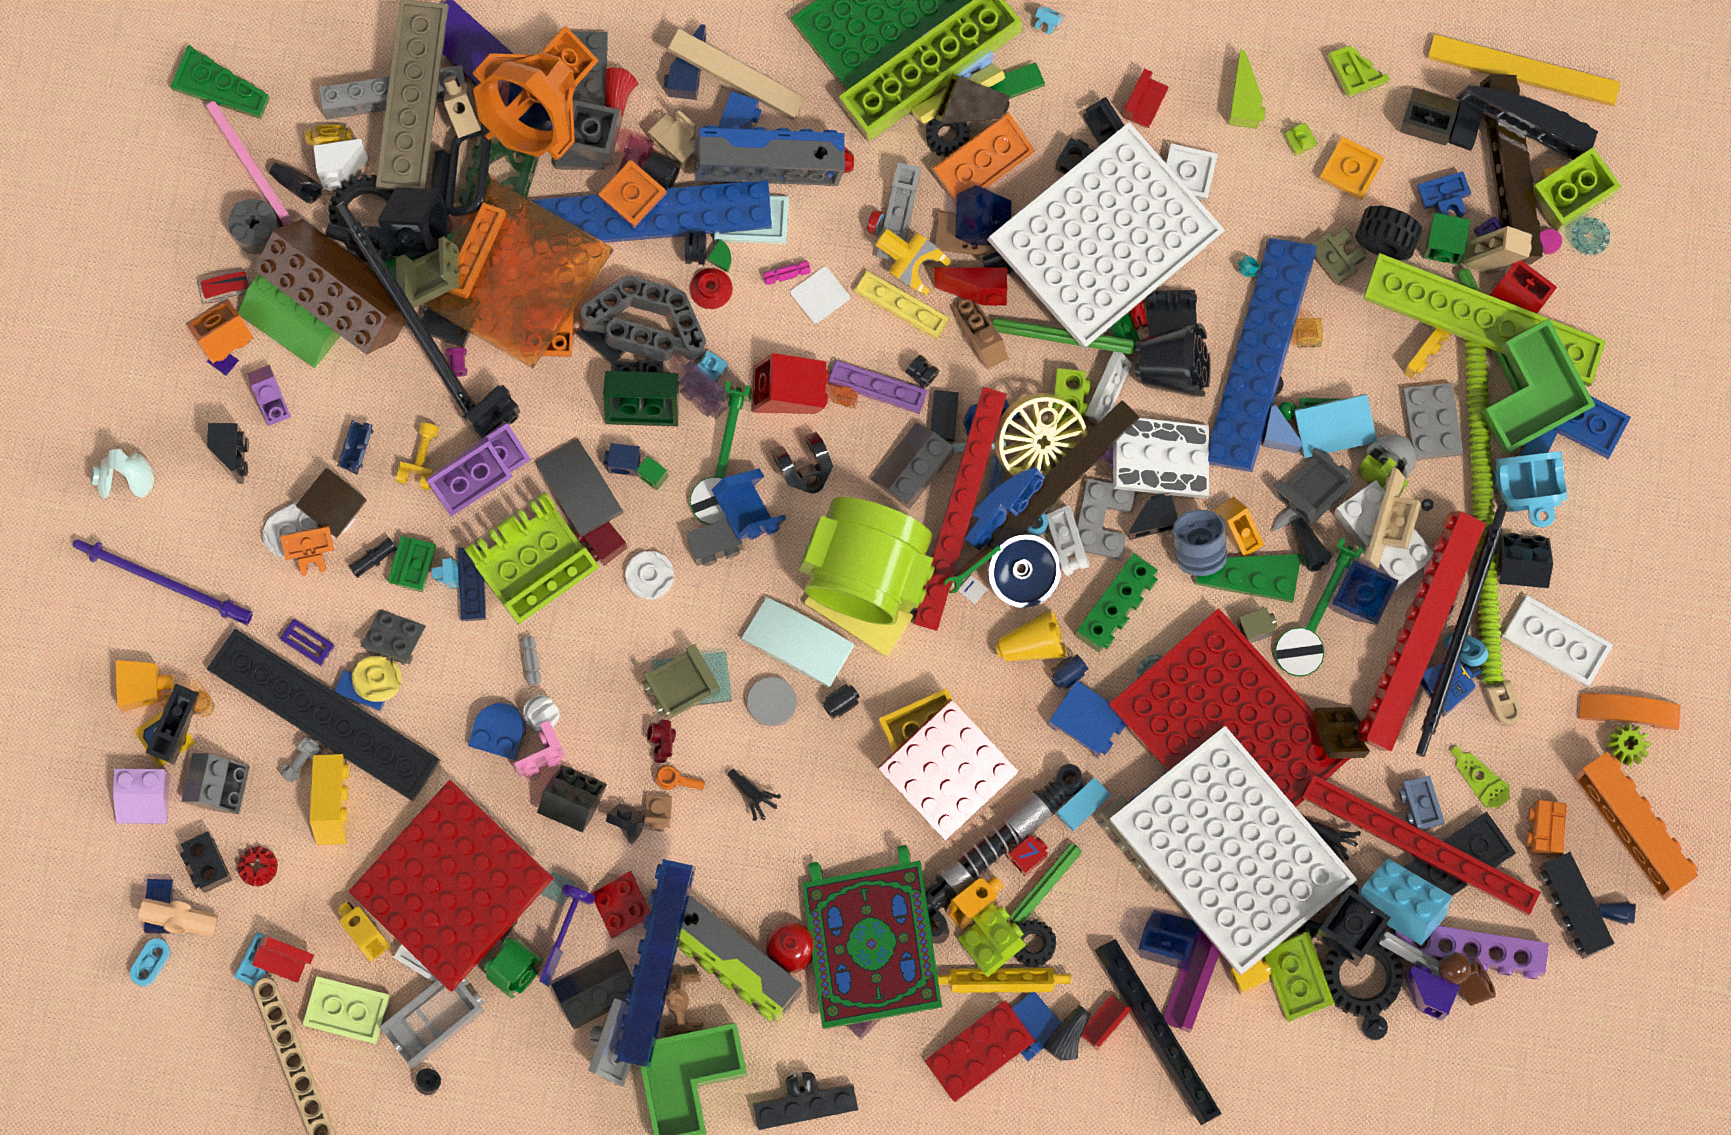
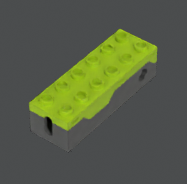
M684 890L678 896L674 893H667L659 902V919L657 923L660 928V935L671 944L673 941H676L679 944L680 951L688 958L696 957L699 960V966L711 975L715 972L718 975V979H720L719 982L731 991L732 988H735L738 991L739 998L747 1005L755 1004L758 1007V1013L770 1022L773 1019L778 1023L803 992L800 982ZM696 920L698 921V923H697L696 925L690 924L689 926H687V923H688L689 921H691V922H695Z

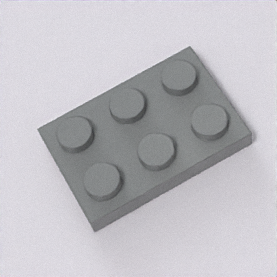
M1445 383L1404 388L1403 396L1409 435L1417 455L1416 460L1461 456L1463 454L1453 384Z

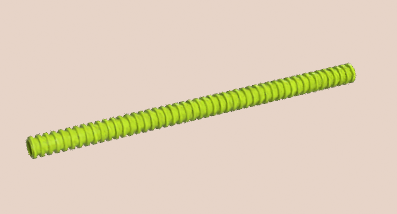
M1464 339L1466 341L1464 347L1467 349L1464 351L1465 356H1467L1465 358L1467 363L1465 369L1468 371L1466 372V377L1468 378L1466 384L1469 385L1466 388V391L1469 392L1467 394V399L1469 400L1467 406L1470 407L1467 412L1470 414L1468 421L1471 422L1468 424V428L1471 429L1469 431V436H1471L1469 443L1472 444L1469 446L1470 451H1472L1470 453V458H1472L1470 465L1473 466L1470 471L1473 473L1471 480L1474 481L1471 483V487L1474 488L1472 490V495H1474L1472 502L1475 503L1472 509L1475 510L1473 517L1486 523L1475 550L1477 555L1475 561L1477 562L1488 525L1492 524L1495 512L1492 510L1495 508V505L1492 503L1494 501V496H1492L1494 490L1491 488L1494 485L1493 481H1491L1493 479V474H1491L1493 468L1490 466L1492 464V459H1490L1492 452L1489 451L1492 449L1491 444H1489L1491 442V437H1489L1491 431L1488 429L1489 426L1480 411L1489 405L1487 400L1489 394L1486 392L1489 390V387L1486 385L1488 379L1485 378L1488 375V372L1485 371L1487 369V364L1485 363L1487 357L1484 356L1487 350L1484 349L1485 346ZM1497 549L1479 598L1480 601L1477 604L1480 607L1478 610L1480 615L1478 621L1481 622L1479 625L1481 630L1479 636L1482 637L1479 641L1484 643L1488 651V658L1481 664V667H1483L1481 674L1484 675L1481 681L1484 684H1499L1504 681V677L1501 676L1504 673L1503 669H1501L1503 662L1500 661L1503 655L1500 653L1502 651L1500 646L1502 639L1499 638L1502 635L1501 631H1499L1501 624L1498 623L1501 617L1498 616L1500 613L1498 608L1500 602L1497 599L1500 596L1497 593L1499 586L1496 585L1499 583V579L1496 578L1498 576V571H1496L1498 564L1495 563L1498 560L1497 556H1495Z

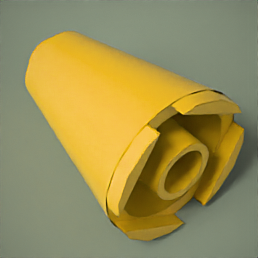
M1052 609L1046 610L998 638L999 643L995 644L998 657L1004 658L1005 662L1062 658L1067 655L1065 643L1060 644L1062 642L1061 636L1063 635Z

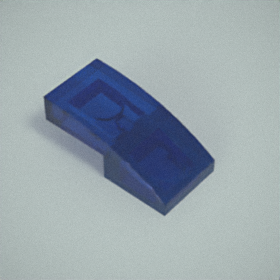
M148 879L145 898L164 903L172 902L174 881L172 879ZM144 922L145 933L170 934L169 931L164 929V926Z

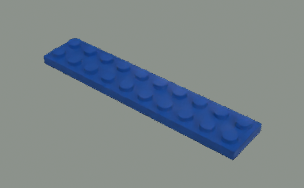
M768 180L667 189V194L635 228L600 199L598 195L529 200L532 249L686 236L687 230L693 231V233L706 231V234H714L718 232L728 233L772 229Z
M1269 238L1209 442V465L1253 472L1317 251L1315 245Z

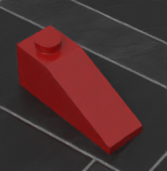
M934 267V288L964 299H970L972 302L980 305L1007 306V268Z

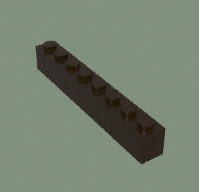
M1490 74L1480 82V87L1520 94V86L1516 75ZM1484 114L1500 229L1509 226L1532 234L1529 258L1522 260L1526 264L1531 265L1543 257V244L1540 240V222L1537 219L1536 213L1537 201L1533 192V176L1529 165L1530 154L1527 151L1526 144L1527 136Z

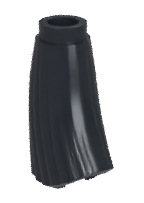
M275 162L270 168L269 174L277 182L306 203L312 204L319 198L323 187L312 178L278 162Z
M1302 518L1295 519L1291 522V530L1299 554L1308 571H1320L1324 563H1329L1332 554L1321 543L1305 520Z
M1078 1005L1058 1025L1043 1045V1048L1060 1061L1078 1059L1079 1041L1091 1013Z

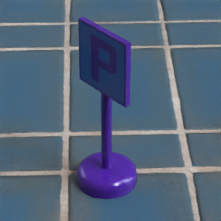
M563 884L561 892L573 900L539 982L547 987L551 983L563 953L560 947L578 902L591 905L596 898L591 893L567 884Z

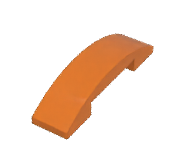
M1584 693L1580 694L1578 719L1602 722L1604 720L1653 725V728L1679 730L1681 705L1636 696Z

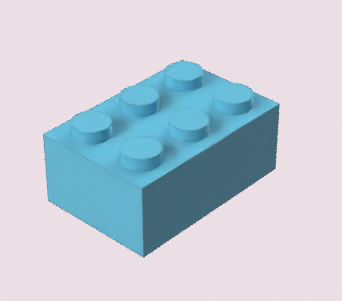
M1387 859L1362 886L1360 892L1361 897L1391 917L1387 924L1389 927L1420 945L1424 943L1447 916L1453 897L1390 859Z

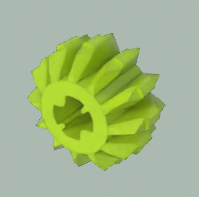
M1630 723L1626 724L1624 729L1620 726L1616 727V733L1609 735L1612 742L1607 744V748L1614 749L1610 756L1617 755L1620 764L1625 760L1627 767H1631L1633 761L1636 764H1640L1642 762L1641 757L1646 758L1649 754L1646 748H1649L1651 743L1643 741L1648 734L1643 733L1640 735L1638 733L1640 726H1636L1632 731ZM1626 741H1630L1629 745L1633 744L1631 750L1627 749L1628 746H1624Z

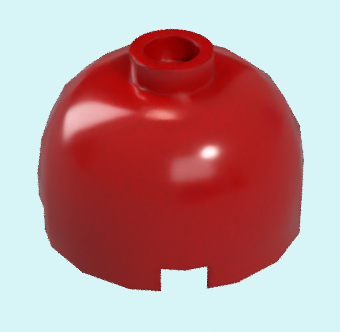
M786 922L778 925L770 932L766 941L768 958L787 973H797L805 970L813 960L814 941L812 934L807 927L796 922Z

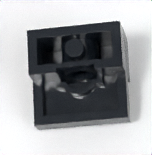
M498 385L474 408H471L464 414L462 418L467 427L481 440L504 422H507L508 425L513 424L519 417L520 409L511 398L508 389L504 385ZM495 412L499 413V416H498L497 419L491 420V419H492L491 415H492L493 413H495Z

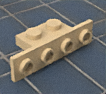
M1392 468L1391 475L1386 479V492L1384 498L1380 500L1378 519L1372 527L1373 536L1371 543L1365 551L1366 560L1376 569L1379 568L1385 546L1408 550L1421 506L1418 500L1399 497L1405 477L1397 468Z

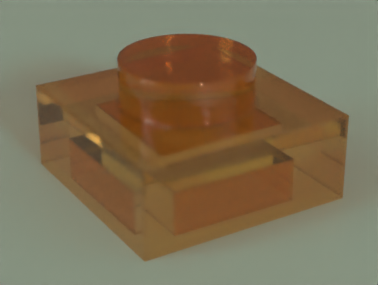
M841 386V388L834 387L832 403L856 409L858 393H855V390L846 386Z

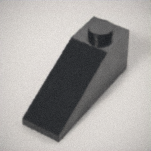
M175 684L145 753L175 765L187 736L199 697L198 692Z

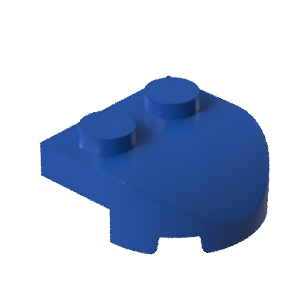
M496 702L491 704L477 715L468 746L516 760L523 735L526 734V721H524L519 709L510 703Z

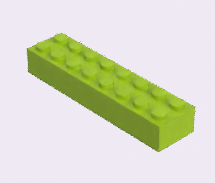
M972 0L839 96L840 105L868 142H870L909 114L912 108L945 88L952 73L958 75L989 52H995L1023 32L1022 21L1005 0Z

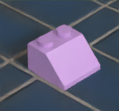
M114 769L113 799L117 824H167L170 775L165 769Z

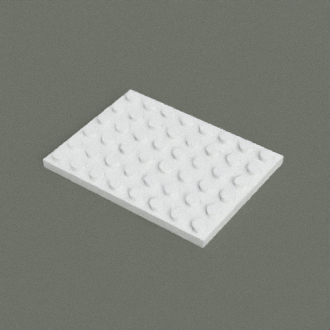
M1129 122L995 231L987 240L1078 344L1085 349L1218 238L1225 230Z
M1226 726L1109 820L1240 976L1357 881V878Z

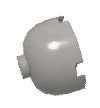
M1389 433L1382 435L1374 440L1366 450V456L1369 454L1383 465L1389 457L1397 462L1395 468L1403 474L1405 479L1416 465L1417 455L1409 439L1398 434Z

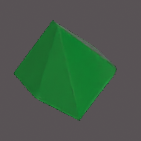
M647 457L637 469L638 477L655 490H658L668 478L667 470L650 457Z

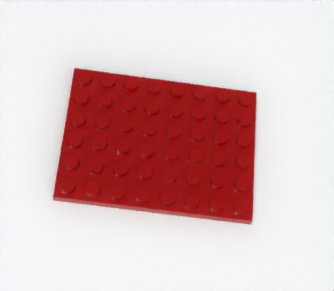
M1219 608L1108 705L1167 772L1226 726L1295 808L1304 801L1302 797L1314 775L1326 781L1351 759H1329L1319 739L1313 711Z

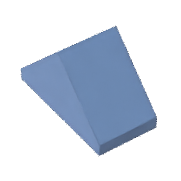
M1275 404L1271 407L1263 447L1293 453L1300 452L1303 443Z

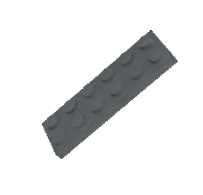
M571 31L599 60L576 86L572 98L581 102L605 106L608 32ZM563 154L561 158L555 160V169L604 170V162Z

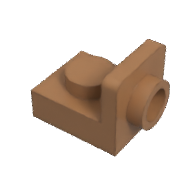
M647 795L644 824L646 827H649V830L664 831V828H670L672 797Z

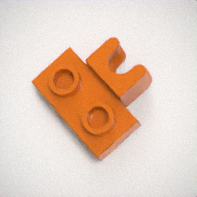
M329 525L280 535L285 560L298 558L302 576L307 575V565L311 562L318 565L320 572L326 571L323 553L334 551Z

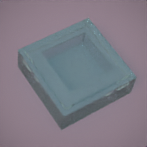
M552 871L551 875L554 879L543 890L541 895L564 906L568 897L561 892L563 884L574 887L575 882Z

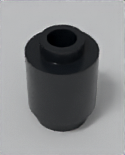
M844 684L825 697L826 700L822 702V705L832 719L837 716L840 718L859 704L857 699L860 696L852 685L848 687Z

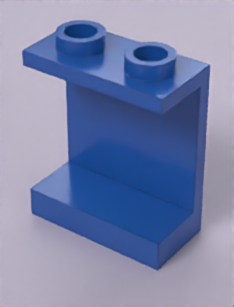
M760 468L724 477L711 489L738 540L745 538L753 540L763 533L771 535L780 529L779 525L787 519L785 514L771 518L754 486L764 477Z

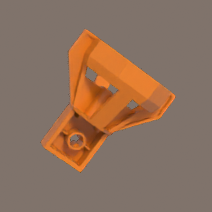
M566 25L555 33L536 55L489 54L473 71V75L480 81L473 89L478 117L489 130L485 135L488 140L495 136L508 149L540 157L545 152H548L555 160L561 158L575 142L573 93L579 82L599 60ZM498 80L510 81L525 89L506 107L498 91ZM535 102H541L550 116L553 130H537L525 125L518 119Z

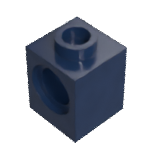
M610 443V450H605L604 465H607L608 472L611 474L638 476L637 469L641 458L640 446Z

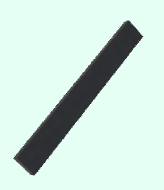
M1115 939L1097 948L1095 952L1127 1005L1132 1008V1013L1200 1125L1202 1126L1222 1114L1117 940Z

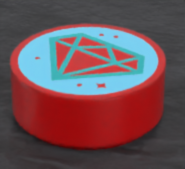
M875 210L871 213L867 224L868 233L876 236L879 234L884 222V212Z

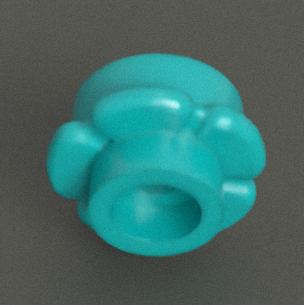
M1245 255L1242 260L1239 259L1237 261L1239 265L1238 270L1245 277L1257 276L1260 264L1254 258Z

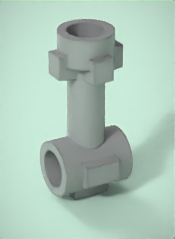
M305 737L297 747L300 753L290 766L285 764L281 768L283 771L280 775L290 783L294 780L297 781L300 777L298 771L309 758L313 761V755L320 753L321 748L318 747L319 744Z

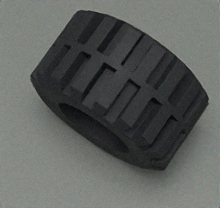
M1369 206L1363 213L1355 238L1361 246L1376 255L1380 253L1396 260H1407L1412 258L1422 232V226L1412 216L1398 209L1387 206Z

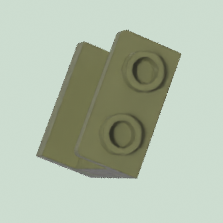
M445 237L439 238V249L414 261L404 254L396 258L397 282L413 308L459 287L458 247Z
M695 644L686 648L687 652L650 673L647 671L643 673L645 679L641 682L648 695L653 693L657 700L654 703L655 708L660 716L665 714L668 720L720 692L716 679Z

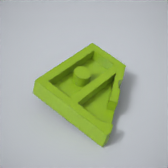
M1351 45L1330 52L1327 56L1348 98L1387 84L1390 80L1386 73L1384 75L1379 73L1372 67L1374 64L1367 58H1363Z

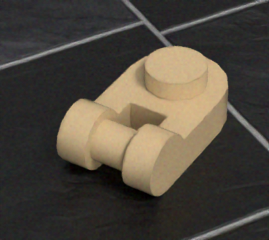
M1503 681L1502 685L1496 687L1494 685L1485 687L1486 695L1491 702L1498 721L1505 726L1516 724L1522 716V709L1511 681ZM1505 694L1508 700L1500 702L1498 696Z

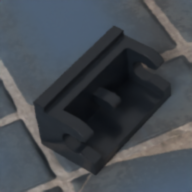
M1107 97L1085 109L1086 113L1082 115L1083 120L1100 146L1125 126Z

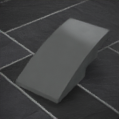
M578 438L535 462L580 537L623 514L622 508Z

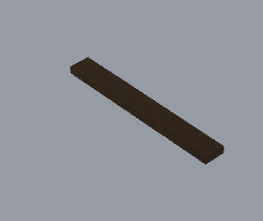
M1121 400L1045 476L1041 488L1034 492L1028 500L1027 507L1022 512H1019L1017 516L1010 512L1006 515L1004 523L995 529L987 545L999 546L1009 537L1024 534L1140 417Z

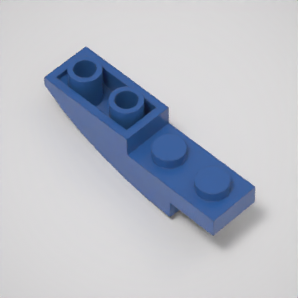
M1033 467L1013 476L997 487L972 513L978 521L965 537V540L980 551L982 547L990 542L995 529L1004 523L1008 512L1017 516L1019 512H1022L1027 507L1028 500L1034 492L1041 488L1045 476L1037 468Z

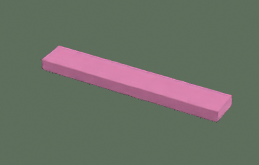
M212 101L207 104V109L267 202L273 208L282 225L290 224L289 214L216 102Z

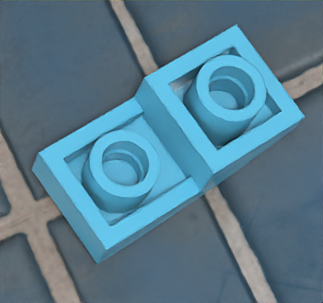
M1094 777L1060 808L1056 814L1074 831L1112 795Z

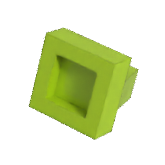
M1307 123L1300 124L1292 130L1285 132L1284 137L1295 156L1317 146V141Z

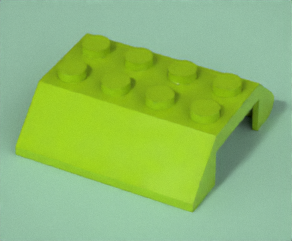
M546 492L536 497L542 507L541 509L534 500L529 502L531 510L536 515L532 520L529 521L526 513L519 509L516 513L522 521L521 523L512 514L496 525L501 537L498 536L493 528L488 531L489 536L496 544L495 546L488 549L486 542L479 537L475 541L481 549L480 552L473 543L464 548L476 569L518 625L599 568L586 547L583 548L558 513L555 504Z

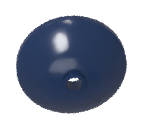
M1032 534L1014 535L999 544L1001 550L990 558L988 565V579L994 593L1005 603L1020 608L1033 607L1047 600L1058 586L1061 576V563L1054 547L1043 538ZM1023 564L1024 569L1018 572L1017 566Z

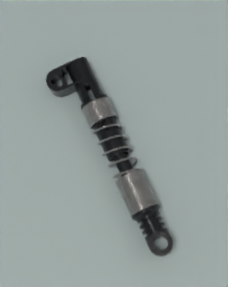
M1073 764L1063 765L1058 770L1053 781L1050 780L1048 782L1049 786L1045 785L1043 787L1044 790H1034L1023 801L1019 802L1014 809L1002 817L1005 826L999 831L992 826L996 832L992 837L982 834L983 839L977 844L973 843L974 847L967 853L963 851L964 856L958 861L953 859L946 868L944 867L942 871L938 872L935 876V881L925 888L929 918H932L936 927H940L938 931L931 928L933 943H943L950 934L947 920L939 910L973 884L974 880H978L982 872H989V866L993 863L999 864V858L1003 854L1009 855L1008 844L1018 846V839L1023 842L1031 833L1033 834L1035 830L1039 829L1046 820L1048 821L1055 814L1057 804L1061 805L1062 801L1067 800L1066 796L1076 795L1083 788L1084 782L1079 767ZM1069 776L1076 777L1073 783H1066L1064 780ZM1014 839L1016 840L1017 845L1012 843Z

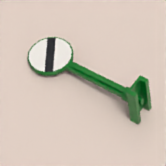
M726 381L724 391L726 396L729 397L728 407L730 408L715 476L701 480L694 486L690 495V507L693 514L699 521L708 525L727 519L711 489L725 477L739 410H742L744 401H751V386L746 385L744 392H741L742 388L737 387L735 391L733 390L732 383Z
M1340 539L1335 550L1339 554L1335 561L1337 565L1307 627L1291 628L1278 639L1275 648L1276 661L1287 674L1297 677L1308 676L1315 672L1322 664L1325 654L1324 645L1315 631L1345 569H1349L1352 561L1358 562L1364 548L1359 546L1355 553L1352 551V546L1349 545L1348 548L1343 547L1345 539Z

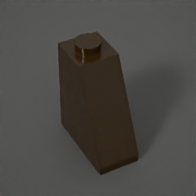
M952 73L935 119L944 123L1001 119L1009 108L1010 102L1008 100L1010 96Z

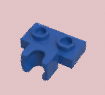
M1464 171L1417 185L1416 188L1424 209L1436 206V212L1439 214L1448 215L1447 210H1453L1459 218L1465 215L1466 210L1462 198L1469 197L1471 191Z

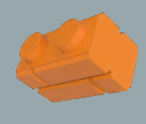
M1537 800L1534 803V807H1529L1528 821L1532 822V831L1527 832L1526 846H1530L1531 854L1555 857L1563 854L1567 812L1566 803Z

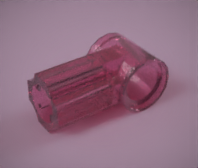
M630 133L624 148L625 154L617 173L630 160L642 169L644 162L648 160L652 153L654 141Z

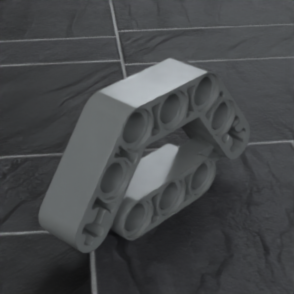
M625 276L585 303L581 308L579 316L581 328L585 331L604 333L605 342L612 348L658 361L669 360L673 353L682 355L692 361L700 359L703 355L706 338L687 295L680 289L634 276ZM631 288L634 292L627 293L623 289ZM653 294L658 299L651 300L647 297V295ZM612 301L615 305L607 306L604 302ZM677 301L681 306H673L670 302ZM630 306L667 317L675 337L665 331L612 318ZM687 322L690 327H682L679 323ZM611 331H619L622 335L614 336ZM641 337L645 342L639 343L634 338ZM666 344L669 349H661L658 345Z

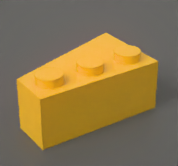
M343 754L313 755L310 824L316 845L347 844L348 808L346 807V800H349V786L346 785V779L350 778V765L345 764Z

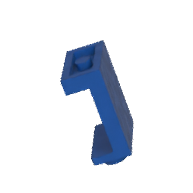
M1079 681L1075 682L1048 723V726L1055 731L1059 729L1092 751L1096 758L1101 753L1104 755L1108 753L1113 745V742L1110 741L1115 733L1120 735L1126 725L1108 706L1109 701Z

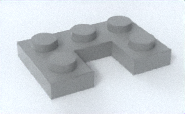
M1087 479L1078 523V532L1085 553L1116 560L1122 559L1126 534L1102 529L1106 509L1131 514L1135 491L1113 489V483Z

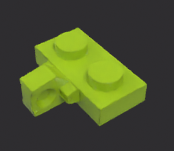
M1368 454L1357 472L1368 482L1377 480L1386 492V479L1391 475L1392 468H1395L1397 462L1389 457L1383 465ZM1405 479L1403 482L1400 496L1405 490L1407 484L1409 483Z

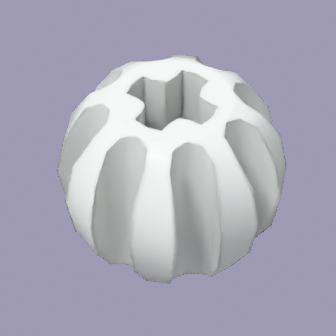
M536 695L525 703L523 716L535 731L542 732L540 724L548 720L552 727L558 723L560 717L559 710L549 697Z

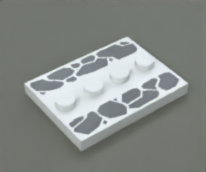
M1140 418L1113 445V489L1206 499L1209 496V426Z

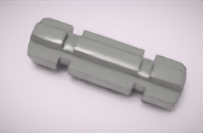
M524 637L521 642L522 648L525 650L523 651L525 669L528 672L526 674L527 682L529 685H537L541 683L540 672H538L537 651L534 649L536 648L534 637Z

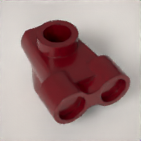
M669 720L650 723L647 729V742L655 743L653 761L656 763H665L667 758L672 756V743L675 741L676 730L671 728V721Z

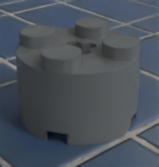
M248 199L236 203L228 219V227L234 241L242 250L250 254H262L272 232L281 228L270 204L258 199Z

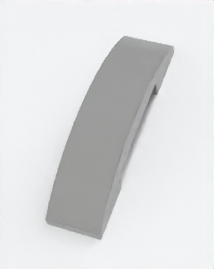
M897 162L892 184L893 188L881 236L888 228L906 241L921 167ZM878 248L876 257L895 261Z

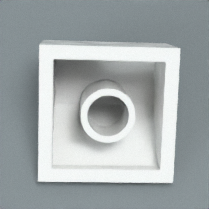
M362 139L314 146L318 177L323 188L335 191L337 187L341 189L343 187L342 183L346 180L350 183L352 181L351 177L356 176L368 161V154Z

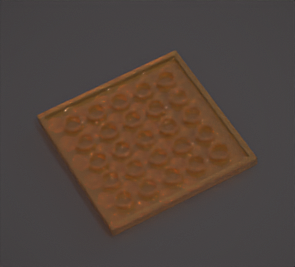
M492 180L486 189L484 203L501 208L507 214L468 299L446 292L422 305L533 369L614 250L606 243L499 182ZM479 210L468 214L450 240V242L458 247L459 253Z

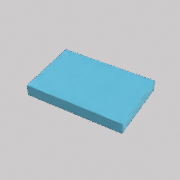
M1367 394L1294 409L1305 458L1313 456L1312 450L1315 447L1321 452L1326 451L1330 453L1371 444L1376 440Z

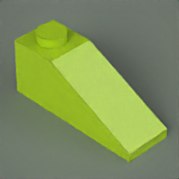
M1240 50L1229 125L1257 129L1259 121H1264L1266 107H1261L1262 96L1246 51Z

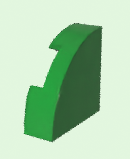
M719 239L708 256L707 261L728 273L731 268V252L726 243Z

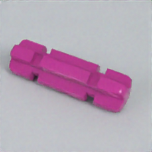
M804 260L798 262L797 265L793 263L778 267L775 271L772 269L764 271L763 277L766 285L776 283L777 280L781 282L796 278L798 274H801V276L807 275L811 272L809 262Z

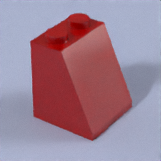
M771 353L754 365L752 412L816 414L823 410L828 402L826 383L829 372L826 369V361Z

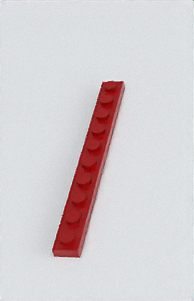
M982 387L932 557L931 566L935 568L930 581H927L923 588L926 589V594L922 603L917 608L913 622L915 625L938 631L952 581H949L946 585H943V581L948 577L954 576L1007 396L1006 393Z
M1316 775L1313 776L1302 799L1528 916L1541 893Z

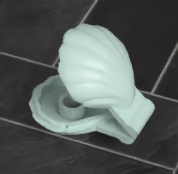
M112 449L109 450V455L103 458L99 466H93L91 485L97 486V490L104 500L110 493L114 469L127 478L131 491L137 497L144 498L151 492L154 484L153 469L149 461L141 454L133 453L128 457L122 450Z

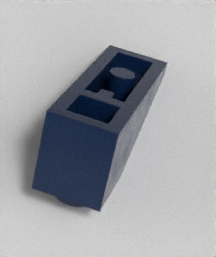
M700 24L693 34L694 37L703 42L706 41V25ZM677 57L670 66L669 74H665L664 88L668 90V97L697 100L701 69Z

